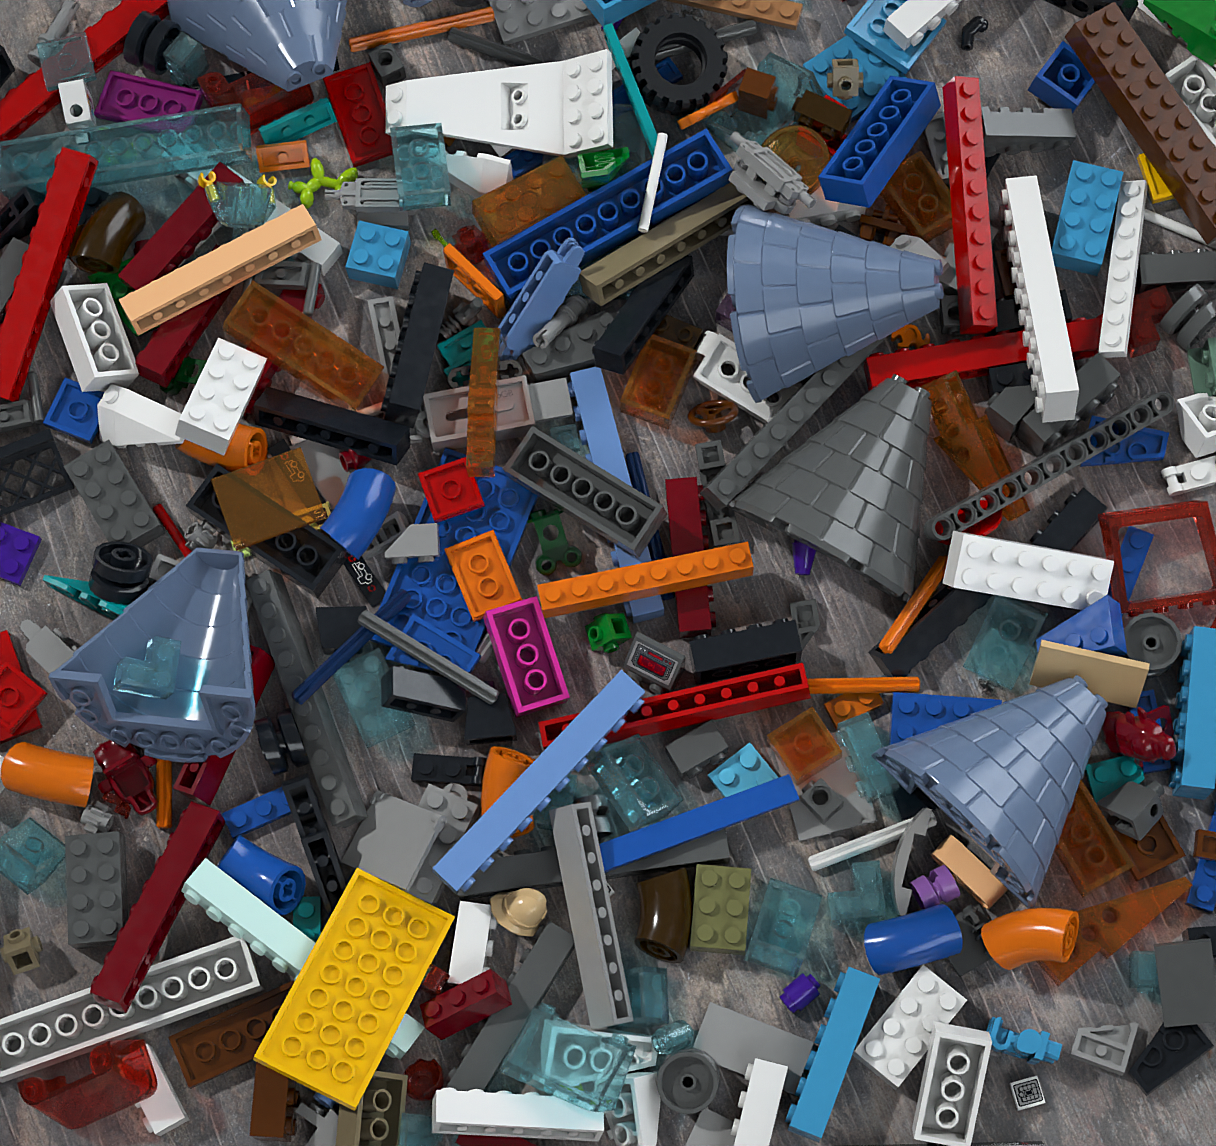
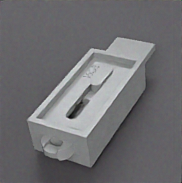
M526 375L427 393L423 396L426 410L418 414L416 428L421 436L431 438L434 453L443 452L445 448L453 450L526 436L532 426L536 428L535 423L573 416L566 378L528 385ZM424 421L428 422L427 428L424 427Z
M430 783L428 784L418 806L445 816L446 823L441 833H438L410 890L407 891L397 887L435 907L446 884L432 872V868L475 824L480 813L479 806L468 801V793L462 785L451 783L445 786L444 789H441ZM451 792L458 793L459 795H461V797L454 795Z

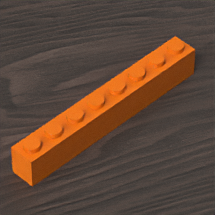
M747 541L539 584L537 587L545 619L753 576L754 566Z

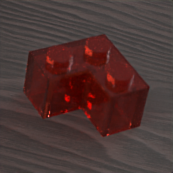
M1165 285L1134 295L1128 352L1131 359L1155 351L1161 340L1154 324L1160 323L1173 306Z

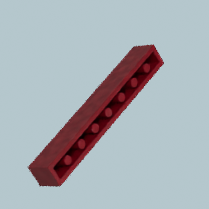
M191 801L188 808L184 809L181 813L179 825L175 832L170 834L163 855L159 856L156 860L153 874L150 879L145 881L138 902L134 903L130 909L128 921L119 930L116 938L117 941L112 951H109L105 956L102 970L99 975L94 977L91 983L90 993L97 1003L127 1013L186 900L184 893L181 891L184 883L202 861L208 858L226 823L220 811Z

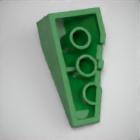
M628 147L577 154L582 189L587 188V191L593 192L611 182L630 157Z

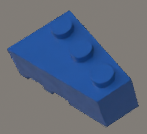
M1109 595L1104 596L1036 639L1037 651L1039 650L1041 640H1046L1114 656L1127 654L1120 603Z

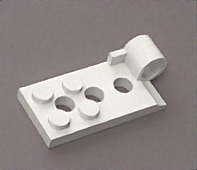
M706 331L693 351V356L701 362L693 378L701 385L729 402L737 404L739 408L764 423L802 385L798 382L789 388L784 387L776 392L779 396V401L776 403H771L767 399L755 403L748 388L743 384V379L748 376L746 371L741 370L733 341L720 333L718 335L712 331ZM731 364L734 367L735 373L731 376L723 374L721 365Z

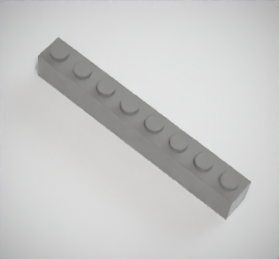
M591 802L571 804L549 810L591 1029L632 1022L634 1020Z

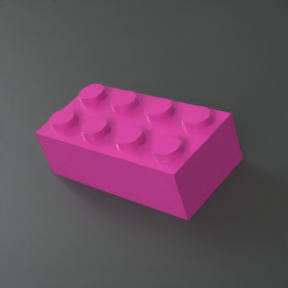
M537 596L486 611L483 619L515 718L566 703L570 696Z

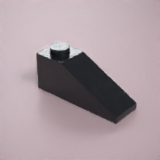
M24 186L0 210V249L9 244L13 237L19 240L31 233L32 228L36 226L39 217L38 209L45 200V194Z

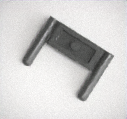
M281 261L244 280L239 312L241 314L249 312L253 286L268 289H307L303 314L306 317H311L314 313L322 265L319 263L308 264V262Z
M30 372L27 375L31 400L24 399L0 405V433L31 427L33 424H43L44 413L37 373Z

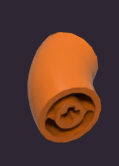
M239 423L224 456L186 439L183 444H176L175 448L213 467L218 464L229 472L255 477L264 468L268 453V441L266 433L262 428Z
M20 742L9 749L4 757L1 766V780L7 790L61 804L86 807L93 777L94 757L65 753L27 742Z
M493 746L490 748L482 781L481 816L535 759L505 747ZM533 814L530 816L533 821L523 832L518 829L511 836L512 839L528 834L534 829Z
M1062 908L1024 909L1002 915L984 924L981 929V936L991 957L1002 968L1007 970L1015 969L1033 961L1066 963L1076 943L1079 915L1077 911Z

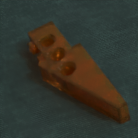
M474 328L467 407L466 469L468 477H495L500 328Z
M957 370L920 387L931 394L928 398L932 402L931 415L934 424L940 432V435L933 438L934 441L979 490L1013 472L987 415L978 418ZM1004 484L1002 492L1005 497L1009 496L1010 490ZM1023 496L1002 508L1003 516L1009 522L1030 511V508Z
M1182 877L1078 910L1079 929L1073 949L1074 958L1068 959L1066 963L1055 961L1036 962L1055 984L1059 986L1098 952L1107 960L1185 893L1192 884L1186 877ZM1106 910L1111 911L1115 916V922H1105L1102 918V912ZM1083 928H1089L1094 932L1095 938L1093 941H1087L1083 938L1081 933Z

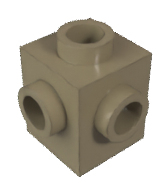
M832 59V73H827V88L832 89L833 97L848 100L852 96H858V89L863 87V72H859L858 60Z
M30 927L16 929L3 936L4 947L0 948L1 955L5 964H9L13 975L40 967L39 952L43 951L39 936H34Z

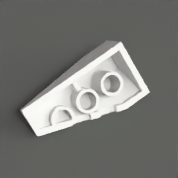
M414 147V155L417 162L478 201L483 202L484 205L490 208H505L514 182L511 160L484 153H478L477 157H469L465 151L457 150L452 155L441 148Z
M110 384L97 405L99 437L103 443L110 440L114 447L126 448L127 445L133 444L137 447H144L146 443H156L157 445L183 444L185 440L175 435L181 413L129 389Z
M1198 393L1178 399L1176 407L1181 437L1195 458L1216 452V397H1208L1207 393Z

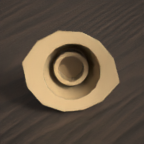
M533 888L499 892L490 898L491 912L497 922L508 931L519 936H534L540 928L539 923L544 919L548 910L546 909L547 900L545 895Z

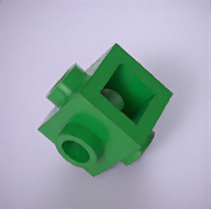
M602 613L595 616L593 622L584 626L592 651H604L605 654L612 653L620 649L619 645L632 638L624 613Z

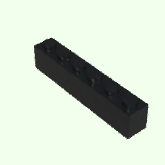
M684 256L641 282L630 293L627 302L623 307L619 308L616 317L606 326L603 335L593 345L592 354L595 358L596 367L622 375L626 373L694 277L692 256Z
M267 387L254 404L255 425L347 452L351 449L358 455L397 466L410 448V427L272 387Z
M943 584L931 595L893 653L884 654L879 648V643L868 653L885 676L906 677L910 670L917 663L925 660L938 644L945 642L957 627L965 624L969 616L977 609L985 606L987 600L993 594L959 589Z

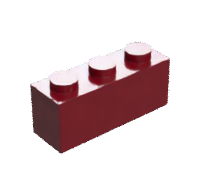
M489 969L419 1006L425 1029L440 1040H443L512 1005V1000L506 981L492 969Z

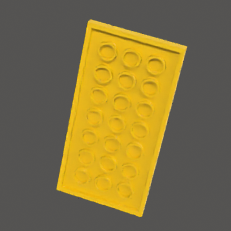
M356 868L253 1060L355 1111L418 991L427 969L432 964L455 916Z

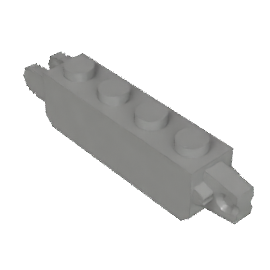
M31 619L22 621L19 626L21 632L30 640L26 644V652L49 674L72 658L73 653L78 650L76 646L70 649L64 643L67 638L57 628L51 631L45 625L41 629Z

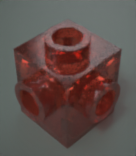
M475 225L464 226L451 236L455 243L453 247L472 265L484 260L483 253L489 250L488 245L490 244V240L484 230L480 231Z

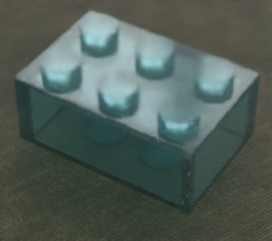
M442 123L390 128L399 210L451 206V190Z
M379 648L344 664L333 675L367 748L416 725L411 713L381 707V677L389 670V667Z
M639 734L603 748L586 765L630 832L668 816L684 800Z

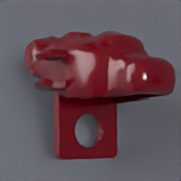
M1163 705L1147 713L1144 709L1138 707L1139 716H1134L1129 711L1126 714L1120 711L1106 712L1101 729L1104 735L1103 740L1111 752L1122 753L1124 756L1134 758L1135 764L1141 768L1144 766L1143 761L1155 763L1158 759L1171 760L1176 756V746L1172 738L1174 729L1169 706ZM1158 718L1165 719V726L1163 729L1158 723L1155 722Z
M111 740L100 743L93 753L98 765L107 778L98 784L101 793L108 794L114 791L120 800L131 804L135 812L141 816L149 814L156 809L158 800L154 796V779L149 770L150 767L157 763L156 758L146 755L141 757L136 746L131 743L126 748Z

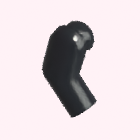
M982 16L973 17L962 28V50H972L974 35L978 31L982 33L988 29V21Z

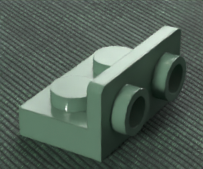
M1216 337L1207 338L1203 348H1194L1187 351L1194 394L1207 393L1208 397H1216Z

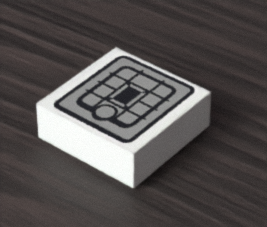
M1037 1076L1009 1084L1017 1111L1045 1104Z

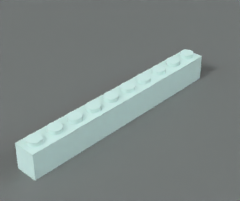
M205 858L184 883L181 891L184 893L185 898L194 905L199 904L206 910V914L216 922L221 921L228 927V931L238 939L243 938L250 944V948L260 956L265 955L272 961V965L282 973L287 972L294 978L295 982L316 943ZM406 1013L385 1053L392 1058L397 1057L401 1060L425 1027Z

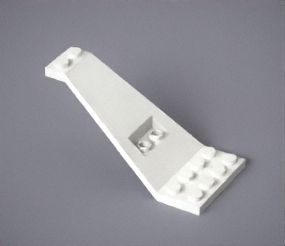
M605 49L564 61L412 79L387 85L386 134L395 136L416 131L565 158L576 157L577 154L612 148V53Z

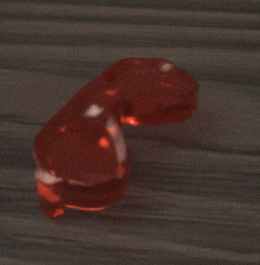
M104 793L102 800L115 804L114 812L128 819L131 812L130 805L123 802L116 794Z

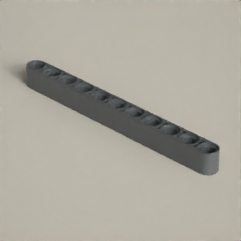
M1165 391L1147 395L933 516L924 525L925 536L931 541L946 540L952 537L953 531L961 532L1166 416L1174 408L1175 401L1173 396ZM1156 399H1159L1161 402L1160 410L1155 405ZM1135 411L1140 415L1139 423L1134 419ZM1113 423L1118 426L1117 435L1112 431ZM1091 435H1093L1097 440L1096 447H1093L1091 445ZM1070 447L1075 451L1074 460L1068 454ZM1048 459L1053 463L1052 472L1046 467ZM1026 472H1028L1032 478L1030 485L1027 484L1024 479V475ZM1004 484L1010 490L1008 497H1005L1002 492ZM981 497L987 500L988 506L986 510L980 506ZM960 509L964 511L966 516L963 523L960 522L957 516ZM937 522L943 526L942 535L937 534L935 530Z

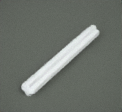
M932 811L928 823V828L935 826L937 823L936 817ZM913 818L812 855L808 858L812 871H817L901 838L904 830Z

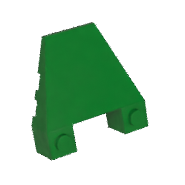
M1216 0L1143 1V4L1161 23L1166 21L1173 29L1172 34L1176 38L1181 37L1188 44L1186 48L1191 54L1212 67L1216 64Z

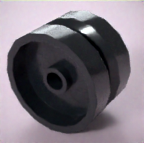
M142 11L135 18L127 33L123 50L125 61L137 67L144 65L146 71L156 75L164 74L173 63L180 46V25L168 19L161 21L159 15L149 11Z
M111 541L102 543L94 551L93 568L88 583L90 590L97 597L118 604L132 603L148 590V577L153 563L151 554L144 548L127 542Z
M291 708L277 712L276 719L279 730H276L272 719L268 716L254 721L265 760L268 761L274 776L288 772L289 764L286 754H289L292 763L297 768L310 764Z

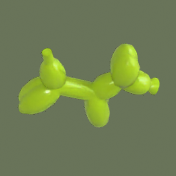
M313 158L311 161L313 178L307 184L301 181L294 183L290 181L288 189H293L295 193L300 194L301 204L306 209H309L314 203L313 192H316L321 186L340 190L343 182L356 181L358 171L357 168L353 167L345 170L338 179L326 177L320 160Z

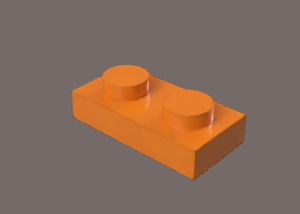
M307 140L256 146L259 173L310 167Z
M847 693L825 703L824 708L835 728L838 729L883 706L884 702L879 693Z

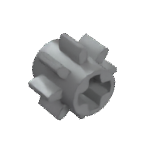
M208 522L192 523L184 534V537L188 540L185 546L191 551L196 548L212 549L217 542V537L213 535L216 529Z
M99 801L96 802L95 806L87 805L80 820L82 824H85L83 830L90 834L100 833V831L108 832L114 821V815L109 813L111 808Z

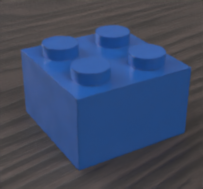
M1062 41L1038 72L1028 91L1052 108L1072 109L1073 114L1096 82L1072 47Z

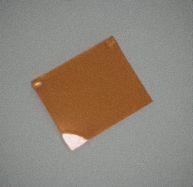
M301 447L211 479L233 541V547L236 551L326 519V512L322 507Z

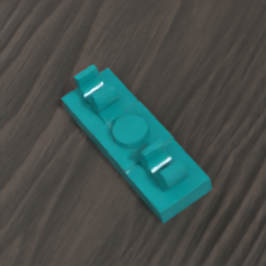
M326 97L282 116L278 120L275 119L267 125H262L258 130L265 145L293 142L337 122L330 101Z

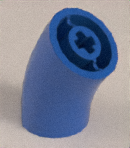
M362 468L355 470L349 475L337 505L320 529L355 559L359 560L376 537L389 512L396 492L395 482L389 475L377 469Z
M241 835L236 837L217 864L219 869L279 915H286L292 912L304 895L306 880L301 868L265 851Z
M939 904L903 916L868 924L864 933V946L868 961L874 972L878 975H884L959 954L963 947V939L958 921L947 905Z

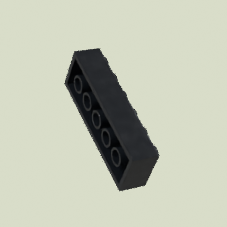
M424 262L421 271L416 270L403 317L404 321L398 337L397 348L392 361L393 365L386 385L387 389L380 411L385 412L384 420L405 425L411 429L414 428L420 412L454 270Z
M218 464L215 465L186 504L192 515L205 523L208 522L217 532L317 599L349 557L342 546Z

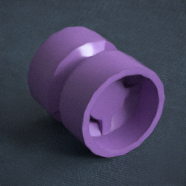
M945 865L930 871L929 877L922 875L909 882L912 893L922 910L939 905L941 901L948 903L960 896L959 888Z

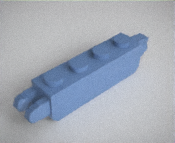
M574 238L565 239L557 252L549 250L544 253L500 323L497 332L502 343L496 354L498 361H516L522 353L536 346L533 342V336L552 319L558 307L564 302L568 291L578 280L579 274L582 271L578 265L582 261L585 251L580 245L578 246V242Z

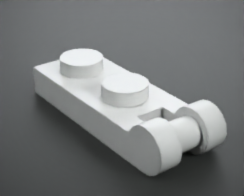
M1216 455L1161 470V475L1169 486L1167 487L1169 496H1176L1215 485ZM1182 476L1184 483H1178L1177 477Z

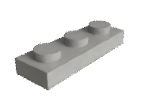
M943 112L935 114L924 130L939 186L949 183L945 116Z

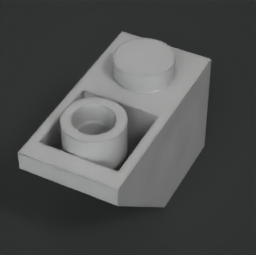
M437 523L410 524L386 550L385 558L392 559V564L408 563L407 558H418L420 563L434 562V557H440L439 525Z

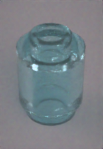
M677 1020L656 1030L651 1037L652 1046L658 1054H672L692 1044L693 1029L685 1021Z

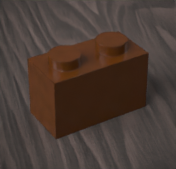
M747 67L738 90V110L767 119L769 112H774L778 103L777 94L779 87L776 86V76Z

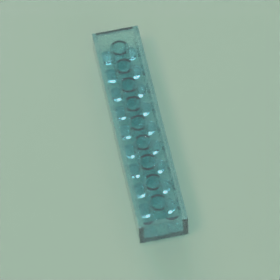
M237 103L1 141L0 192L9 201L24 186L46 195L47 182L53 176L55 158L61 152L62 147L89 154L99 161L90 188L213 169L219 162L225 166L251 163L250 116L242 104Z

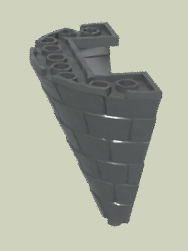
M893 374L892 378H886L861 397L860 401L834 418L833 422L808 438L804 444L781 459L778 464L752 481L726 507L770 531L775 528L864 576V582L907 604L914 594L915 573L917 572L918 538H920L924 470H926L927 438L930 431L932 402L928 399L931 395L928 391L920 387L913 389L906 385L907 381L904 378Z

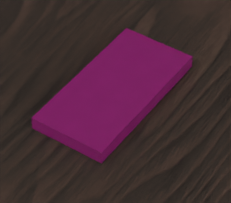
M110 70L94 115L99 119L169 135L179 136L183 134L189 138L205 94L200 90Z

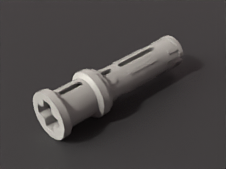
M76 0L64 1L47 31L38 36V43L34 50L27 54L31 62L42 67L53 51L58 50L60 37L80 7L78 1L75 4Z
M571 295L565 305L558 307L555 317L533 336L534 344L537 347L541 345V349L546 348L564 328L572 327L577 322L578 317H582L587 313L588 305L586 301L579 295Z

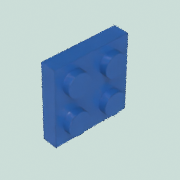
M65 377L43 424L46 427L92 444L99 430L97 405L102 399L104 392H82L78 382Z

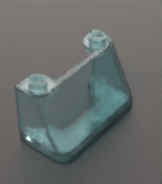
M770 52L759 63L757 71L776 76V86L779 87L775 111H770L767 119L739 111L737 107L730 116L727 112L719 110L705 121L708 130L735 152H737L739 146L730 140V136L735 131H738L746 140L756 141L760 146L768 147L777 156L781 157L797 140L798 132L801 129L794 122V111H792L796 98L798 96L802 98L806 89L824 97L812 71Z
M540 1003V1006H533L505 1056L500 1071L507 1076L583 1109L593 1112L615 1110L637 1046L628 1043L629 1039L623 1035L613 1033L612 1037H603L559 1018L560 1015L555 1012L556 1007Z

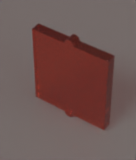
M746 69L742 70L715 92L710 100L706 102L707 105L736 88L742 82Z

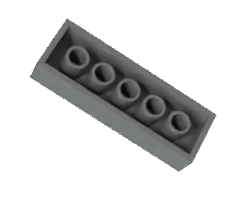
M533 426L503 468V471L511 480L637 558L640 557L668 515L661 504Z

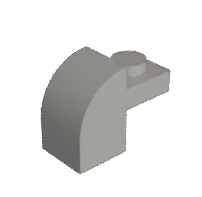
M301 1102L295 1112L318 1127L305 1146H335L338 1114L330 1109L324 1118L322 1115L325 1111L311 1102L309 1106H306Z

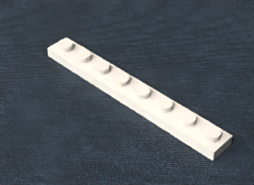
M1146 180L1121 181L1098 350L1104 358L1127 357L1148 188Z

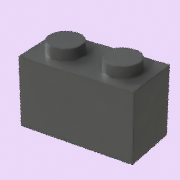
M710 720L666 745L665 752L681 779L687 776L691 779L699 775L703 771L702 767L709 763L716 765L726 758L725 754L728 753V745L713 720Z

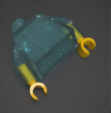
M210 171L208 174L210 181L204 178L202 172L197 179L198 184L205 188L204 191L209 205L217 220L221 224L233 228L232 240L248 232L249 228L255 229L263 225L276 209L275 190L272 187L276 184L277 180L274 176L268 179V183L265 180V174H263L257 180V184L217 182V186L213 184L216 179V174L213 171Z

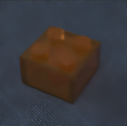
M813 706L767 734L768 744L787 773L790 774L796 786L842 758L841 748Z

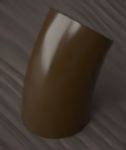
M122 191L113 192L104 199L87 219L78 237L71 259L78 265L90 270L111 274L118 273L129 246L146 225V215L139 201L132 195Z
M686 867L636 883L640 899V921L634 940L635 945L647 955L673 964L683 961L691 934L692 896Z

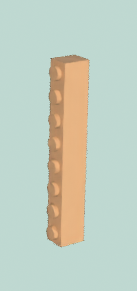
M302 204L273 220L267 221L252 231L246 232L242 236L221 245L219 248L198 257L196 260L175 269L173 272L150 282L146 286L120 298L119 302L139 336L322 239L315 222Z

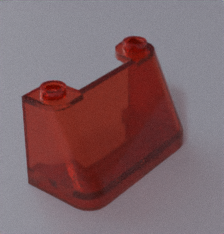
M210 72L197 78L206 105L221 134L226 140L233 142L258 132V128L262 125H267L275 119L278 120L282 116L306 107V105L312 104L314 100L310 83L288 92L254 73H250L229 84L219 72Z
M140 1039L107 1041L92 1050L89 1058L93 1073L68 1084L65 1076H57L53 1079L29 1077L18 1082L17 1085L20 1095L26 1104L63 1127L72 1130L83 1128L150 1098L156 1092L158 1083L145 1041Z

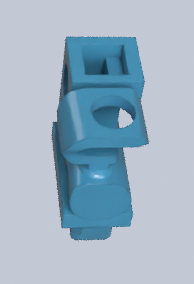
M992 1017L989 1019L986 1031L990 1033L992 1039L991 1050L1021 1059L1028 1058L1027 1063L1033 1065L1041 1061L1050 1064L1058 1061L1063 1044L1048 1040L1050 1033L1045 1031L1038 1033L1033 1029H1027L1019 1034L1001 1028L1003 1024L1002 1017Z

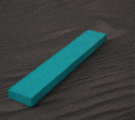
M612 23L604 25V39L609 51L612 53L613 61L653 158L658 135Z

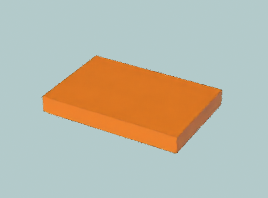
M449 243L443 248L446 267L454 270L453 276L475 297L481 298L483 304L497 318L501 319L507 313L503 293Z
M494 530L444 549L473 622L483 619L485 612L522 600Z

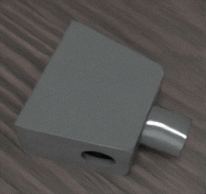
M1133 781L1127 782L1096 803L1102 824L1140 841L1163 815L1164 810L1160 801V797L1165 793L1163 786L1157 781H1152L1147 787Z

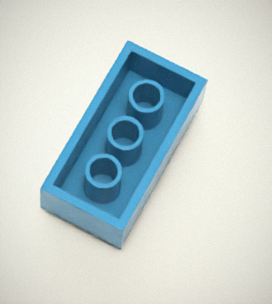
M1073 160L1051 246L1054 266L1098 276L1124 172Z

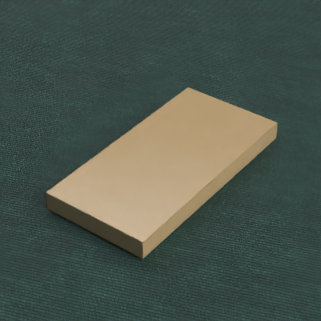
M1041 640L1029 685L1044 687L1066 678L1073 679L1078 675L1087 683V689L1094 696L1098 694L1106 702L1137 708L1150 663Z

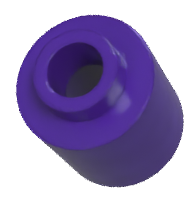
M802 973L782 990L784 993L779 998L794 1014L797 1010H803L820 995L817 989L821 986L811 974L806 977Z

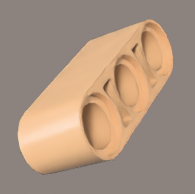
M949 835L931 853V857L939 866L945 865L954 880L986 909H990L1008 890L990 872L989 868L952 835Z

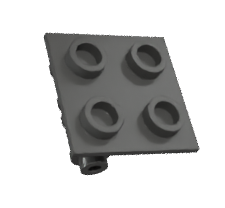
M978 902L967 906L963 911L955 915L961 929L963 947L961 953L947 958L959 977L992 959L981 936L983 925L990 921Z

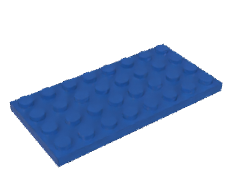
M445 448L438 466L468 457L485 506L438 522L440 557H434V562L424 563L418 562V558H407L408 563L397 564L379 609L400 589H404L410 594L411 600L388 622L390 625L402 631L412 614H415L476 651L485 632L486 625L484 619L473 622L444 549L494 530L510 569L527 527V520L530 519V513L533 512L539 496L511 480L502 467ZM426 497L423 500L414 524L435 523ZM377 634L370 639L372 642L389 648L393 646V644Z

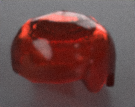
M419 1058L414 1064L408 1066L403 1075H408L406 1093L414 1100L428 1101L434 1098L436 1090L443 1088L444 1073L435 1059L427 1061Z

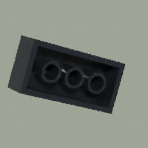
M782 618L773 621L772 625L762 626V624L758 623L746 627V630L736 632L735 629H727L721 631L720 635L709 637L708 634L694 637L693 641H689V656L695 684L698 685L800 663L802 647L796 621Z

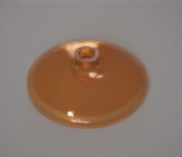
M790 125L776 130L765 139L761 146L771 149L792 169L795 170L796 166L801 165V169L797 173L803 177L801 181L809 187L807 191L809 195L821 186L818 176L830 161V153L826 142L816 131L802 125Z

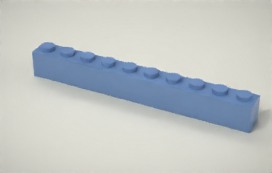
M592 367L571 372V382H568L567 385L570 398L575 397L577 406H573L576 422L581 421L583 430H579L582 446L587 445L589 454H585V458L632 487L601 368ZM613 543L615 551H611L610 554L614 567L619 566L621 568L651 561L648 546H646L640 557L637 558ZM661 595L623 602L626 616H632L633 624L664 616Z
M621 669L432 868V872L455 894L460 890L465 893L476 881L473 876L479 870L485 872L495 860L492 856L499 849L504 852L514 841L511 836L518 829L523 832L533 821L530 816L537 809L542 812L552 801L549 796L555 790L561 792L570 782L568 776L574 770L577 772L581 771L589 762L586 757L593 750L597 753L607 743L608 740L605 737L611 731L616 733L626 723V720L623 718L630 711L635 713L644 704L645 701L642 698L645 691Z

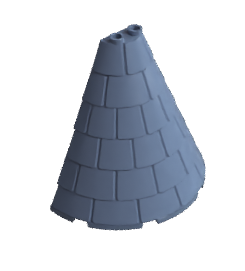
M167 0L170 19L180 25L181 31L188 33L191 38L227 55L229 60L247 68L248 71L276 84L288 92L333 74L346 16L345 7L347 0Z
M742 205L733 215L731 221L733 235H729L727 247L728 295H731L732 304L736 311H732L730 318L740 367L742 371H746L748 378L751 379L747 381V387L755 403L762 402V400L784 387L789 388L845 355L849 357L871 343L883 339L905 325L940 308L939 299H943L944 296L942 283H939V275H943L941 259L936 260L909 251H901L875 241L870 242L841 231L837 232L810 222H803L780 213L763 211L754 205Z
M207 548L194 549L180 563L151 585L145 593L123 610L124 613L76 650L72 658L50 673L48 678L62 701L69 699L76 707L75 715L93 730L125 748L129 743L144 748V755L174 762L193 763L205 762L208 756L217 755L219 758H222L237 750L249 736L256 714L247 616L248 605L245 589L244 553L242 551Z
M1078 675L1073 679H1063L1036 689V692L1005 701L1000 705L970 714L968 717L938 726L936 729L906 738L904 741L878 748L871 755L910 794L919 787L996 862L990 872L1028 909L1034 908L1043 879L1046 878L1068 812L1071 811L1080 780L1083 779L1092 748L1096 744L1106 717L1105 708L1108 706V703L1100 695L1096 694L1094 696L1087 689V683Z

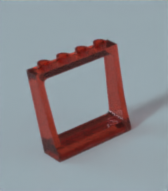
M1192 500L1098 514L1106 559L1114 561L1110 580L1112 598L1120 603L1121 613H1128V617H1136L1144 614V610L1152 609L1153 613L1168 612L1169 606L1177 605V609L1194 608L1193 603L1201 601L1204 606L1216 605V534L1208 501ZM1193 517L1211 575L1212 588L1209 590L1128 601L1118 535L1119 529L1127 526Z

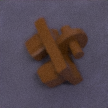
M886 205L884 212L874 209L872 217L861 214L859 221L860 237L871 242L874 240L875 233L885 235L883 244L890 247L897 237L905 234L906 226L896 224L899 216L890 214L891 206Z

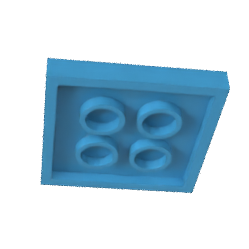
M868 0L847 25L844 33L906 75L943 29L947 21L941 18L940 24L933 31H926L923 39L916 46L910 45L904 51L883 32L886 19L907 0Z
M847 35L804 63L802 68L824 96L828 95L852 110L851 122L863 115L890 76L907 78L903 72ZM832 59L858 60L859 72H863V87L858 89V96H852L848 100L833 97L832 89L827 88V73H832Z

